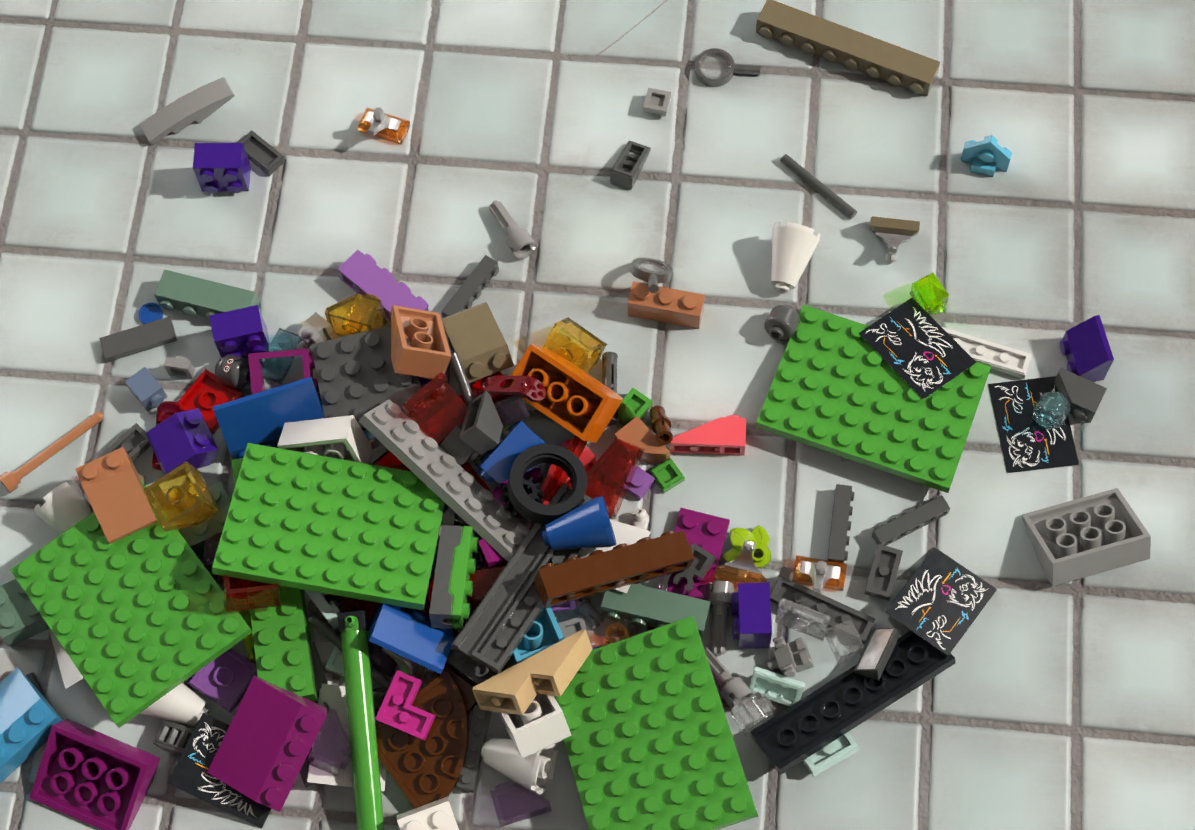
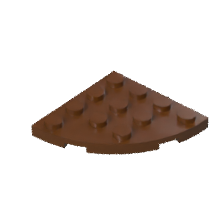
M448 670L421 689L412 706L436 716L425 741L381 722L375 725L378 758L414 808L450 796L458 782L468 750L469 725L467 711L462 694Z

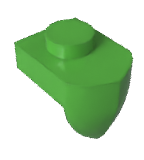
M632 388L617 409L619 421L626 425L637 416L642 419L652 407L653 401L635 388Z

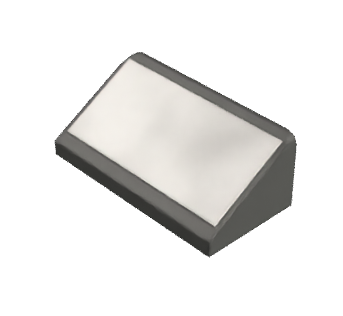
M873 629L854 669V673L879 681L897 643V629Z

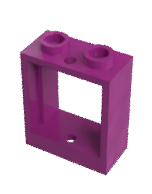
M311 349L248 354L252 394L265 391L262 359L302 356L304 379L312 377L318 393V380L313 378L315 364Z

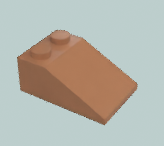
M392 305L391 360L394 373L404 376H419L429 380H443L451 359V353L440 313Z
M124 447L75 469L109 544L158 522L133 461Z

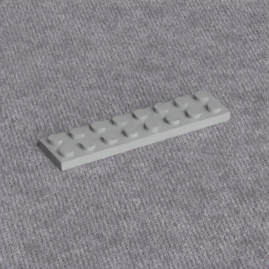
M390 399L365 413L359 422L469 526H473V529L509 562L530 532V529L515 516L512 517L510 510L504 511V506L493 497L489 490L481 486L471 473L466 472L456 462L454 457L447 454L433 438L429 437L415 421L404 414L400 407Z

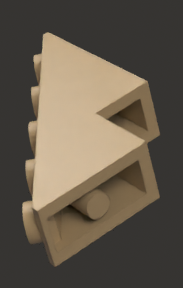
M586 629L576 632L474 686L472 691L481 710L523 715L537 694L561 697L593 650Z

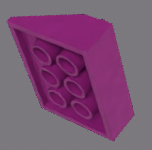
M253 676L207 773L255 802L280 812L327 717V708L257 676Z
M65 719L52 725L29 798L101 830H129L153 782L160 758L72 720Z

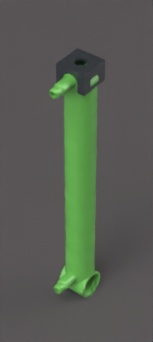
M365 610L338 613V624L342 642L357 830H384L367 633V612Z

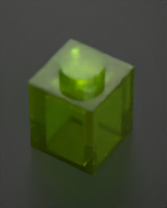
M934 273L912 283L911 297L929 315L932 313L938 314L946 308L949 294Z

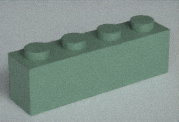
M165 269L154 294L159 305L166 310L172 311L177 309L190 316H196V314L205 316L208 320H210V315L255 305L259 306L260 303L254 291Z
M631 584L627 593L614 589L605 591L601 604V614L605 615V618L612 621H620V619L631 621L630 623L637 627L648 625L658 628L694 616L702 639L710 611V601L639 584Z

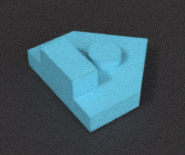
M993 135L984 137L982 141L970 140L965 142L960 161L972 164L970 172L993 177L995 169L1007 172L1012 152L1006 147L1002 148L997 143L998 140Z

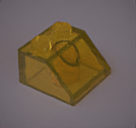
M372 294L353 295L325 310L327 321L332 325L336 335L342 337L384 327L387 322L382 301Z
M568 317L554 324L543 348L560 355L589 374L598 363L607 344Z
M187 461L144 489L165 531L200 525L220 512L201 472Z

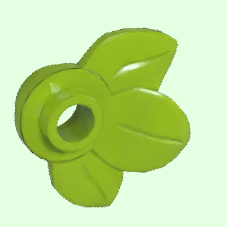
M757 525L752 532L744 528H733L730 530V540L734 548L723 555L726 562L734 561L740 555L744 541L747 540L755 543V550L752 552L755 566L760 569L770 563L771 551L768 548L770 538L768 532L763 527ZM756 552H761L763 556L761 558L754 557V554Z

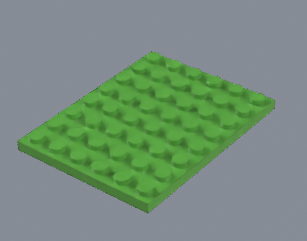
M803 304L799 314L800 324L794 335L789 339L755 427L948 493L991 366L977 362L923 400L859 334L869 326Z
M248 443L212 566V574L424 610L445 502L411 471Z
M142 481L143 488L157 518V523L109 544L93 512L10 569L118 728L252 633L248 624Z
M694 616L592 650L561 697L554 696L563 711L571 732V736L565 738L564 742L589 830H719L758 817Z

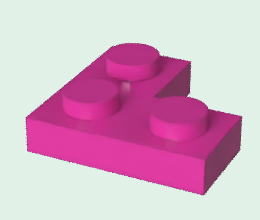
M397 670L375 720L425 741L436 716L412 706L423 681Z

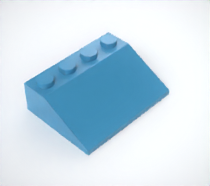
M18 667L0 682V784L48 741L52 725L64 720Z

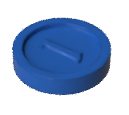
M157 303L144 304L138 313L139 319L143 324L163 319L164 315L162 308Z

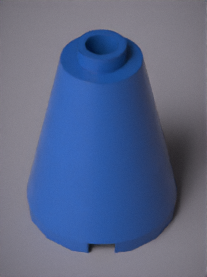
M603 496L595 497L546 524V530L542 531L545 546H551L552 550L612 547L617 544Z

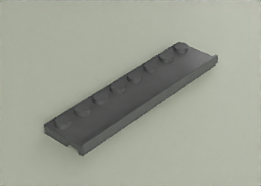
M564 483L548 505L564 501L572 492L569 485ZM584 495L581 505L592 500V498ZM534 524L451 644L453 650L456 649L497 674L501 672L544 608L534 582L538 569L548 563H554V565L564 563L568 558L578 557L583 550H552L551 546L546 547L542 536V531L546 530V524Z

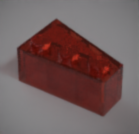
M618 438L586 473L587 488L585 495L592 499L603 496L606 506L609 507V519H616L645 450Z

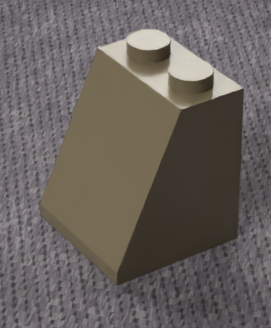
M487 302L442 318L452 354L458 352L469 383L514 366L508 345Z

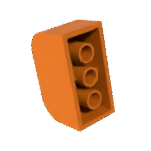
M532 344L528 346L511 376H531L542 382L546 389V396L542 401L536 403L527 398L521 399L583 441L597 443L623 401V398L565 358L546 348ZM507 382L504 387L508 388L512 386L514 382Z

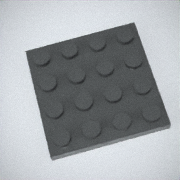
M391 325L311 344L324 418L353 415L362 431L367 430L359 422L361 417L389 399L397 404L401 411L410 419L427 415L420 377L394 373L391 360Z

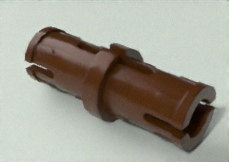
M654 406L650 409L651 413H649L652 420L651 428L656 433L658 443L667 445L673 440V434L670 430L671 422L662 406Z

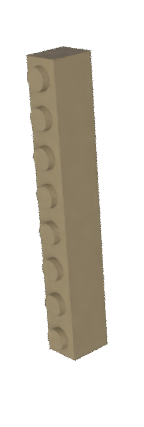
M774 0L766 1L757 19L756 33L765 38L775 39L784 45L802 49L808 54H815L827 61L842 64L851 70L866 73L872 78H879L894 86L904 87L915 94L928 96L938 74L940 62Z

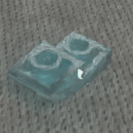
M279 328L268 347L269 352L296 350L295 346L301 340L297 334ZM295 356L265 359L263 362L264 378L282 384Z

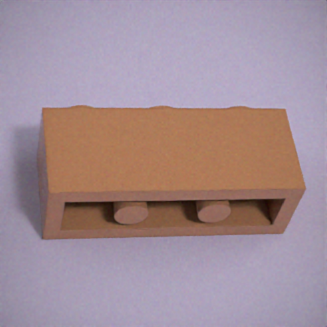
M633 281L628 299V316L699 329L704 310L705 295L659 286L657 293H651L648 284Z

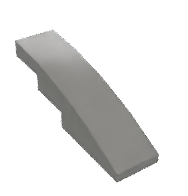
M222 77L178 98L146 119L140 126L148 141L155 145L171 131L178 134L194 120L201 123L235 95L227 80Z

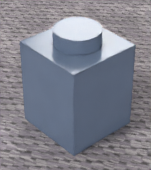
M146 367L125 381L130 392L147 412L152 408H157L167 398L162 386Z

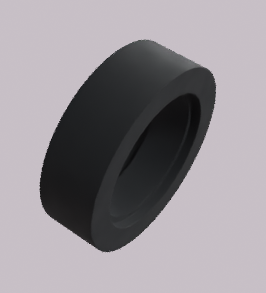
M555 444L535 445L524 450L513 462L508 479V496L514 508L523 517L535 523L548 524L581 506L587 488V474L580 459L570 450ZM547 463L563 469L571 480V494L564 501L553 505L534 501L525 492L522 483L523 475L531 467Z

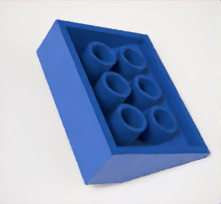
M312 377L213 406L215 416L233 460L244 458L248 443L278 448L277 445L284 423L324 418L323 407Z

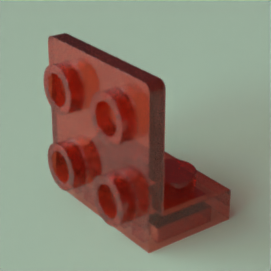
M442 372L402 405V410L411 420L419 425L420 430L427 437L433 438L438 444L457 425L464 422L468 408L447 384L448 378Z

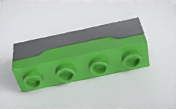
M441 526L429 611L431 628L462 629L464 627V619H469L470 603H467V596L472 597L473 581L469 580L470 574H475L476 561L472 557L473 552H478V537H474L473 526Z

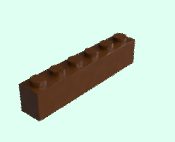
M684 530L676 533L674 531H667L660 535V537L653 539L645 537L631 545L626 543L619 544L609 551L596 550L587 557L579 558L574 556L566 559L561 564H545L538 569L534 582L543 606L547 608L688 569L695 557Z

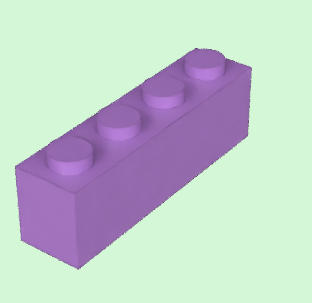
M357 250L338 268L340 279L390 321L392 305L429 311V305L422 297H415L405 283H398L393 279L394 276L388 269H381L377 266L374 258L367 253L364 255Z

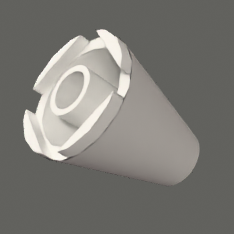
M777 222L773 226L771 283L775 285L776 290L789 292V289H795L820 241V234L818 233L815 236L813 234L814 229L804 225L788 222L786 227L780 226L781 222Z
M71 480V485L65 482L54 488L43 497L45 503L41 507L37 504L34 508L36 515L60 534L92 513L75 480Z
M181 683L139 714L195 727L202 714H208L209 710L205 708L207 703L185 684Z
M491 738L488 742L484 743L481 750V756L485 764L536 794H542L547 790L548 787L544 786L547 779H553L558 762V751L553 748L557 746L556 743L524 758L521 757L512 739Z

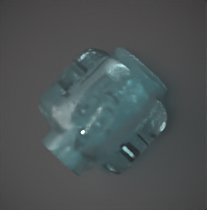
M1047 392L1039 398L1033 408V416L1040 427L1048 430L1055 429L1064 423L1071 407L1062 393Z

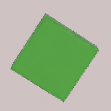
M671 458L650 470V475L655 478V482L663 493L685 481V477Z

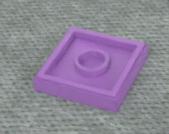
M230 648L196 672L188 684L231 713L244 696L253 676L258 677L257 666Z

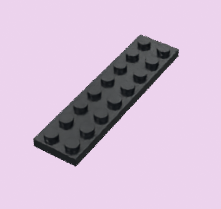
M910 630L898 638L879 681L854 673L855 665L750 731L751 737L781 775L956 663L955 657L951 653L947 656Z

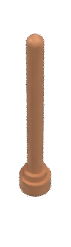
M96 412L16 471L4 472L0 475L1 483L9 493L13 492L18 488V484L21 483L20 480L101 422L104 418L103 413Z

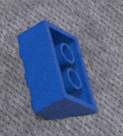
M384 603L378 604L368 622L370 642L439 674L442 673L454 640L453 629L431 628L430 618L422 610H412L407 607Z

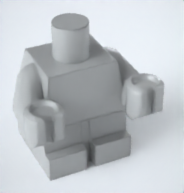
M315 312L304 322L297 335L301 342L295 346V349H311L312 352L311 344L338 337L332 325Z
M783 636L773 639L776 658L767 661L770 671L779 668L786 677H794L796 672L814 667L806 642L802 637L790 643H786Z

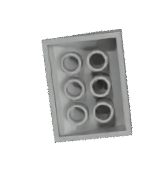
M1118 488L1022 514V520L1041 567L1052 586L1150 559L1151 536Z

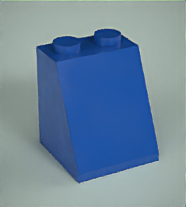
M515 420L501 435L500 444L494 450L490 449L475 464L479 468L477 473L486 482L491 484L493 481L500 484L507 481L512 464L519 454L529 447L546 444L522 421ZM543 464L535 465V466L531 467L530 469H528L527 471L532 470V469H534V468H536V467H538V466H541V465H543Z

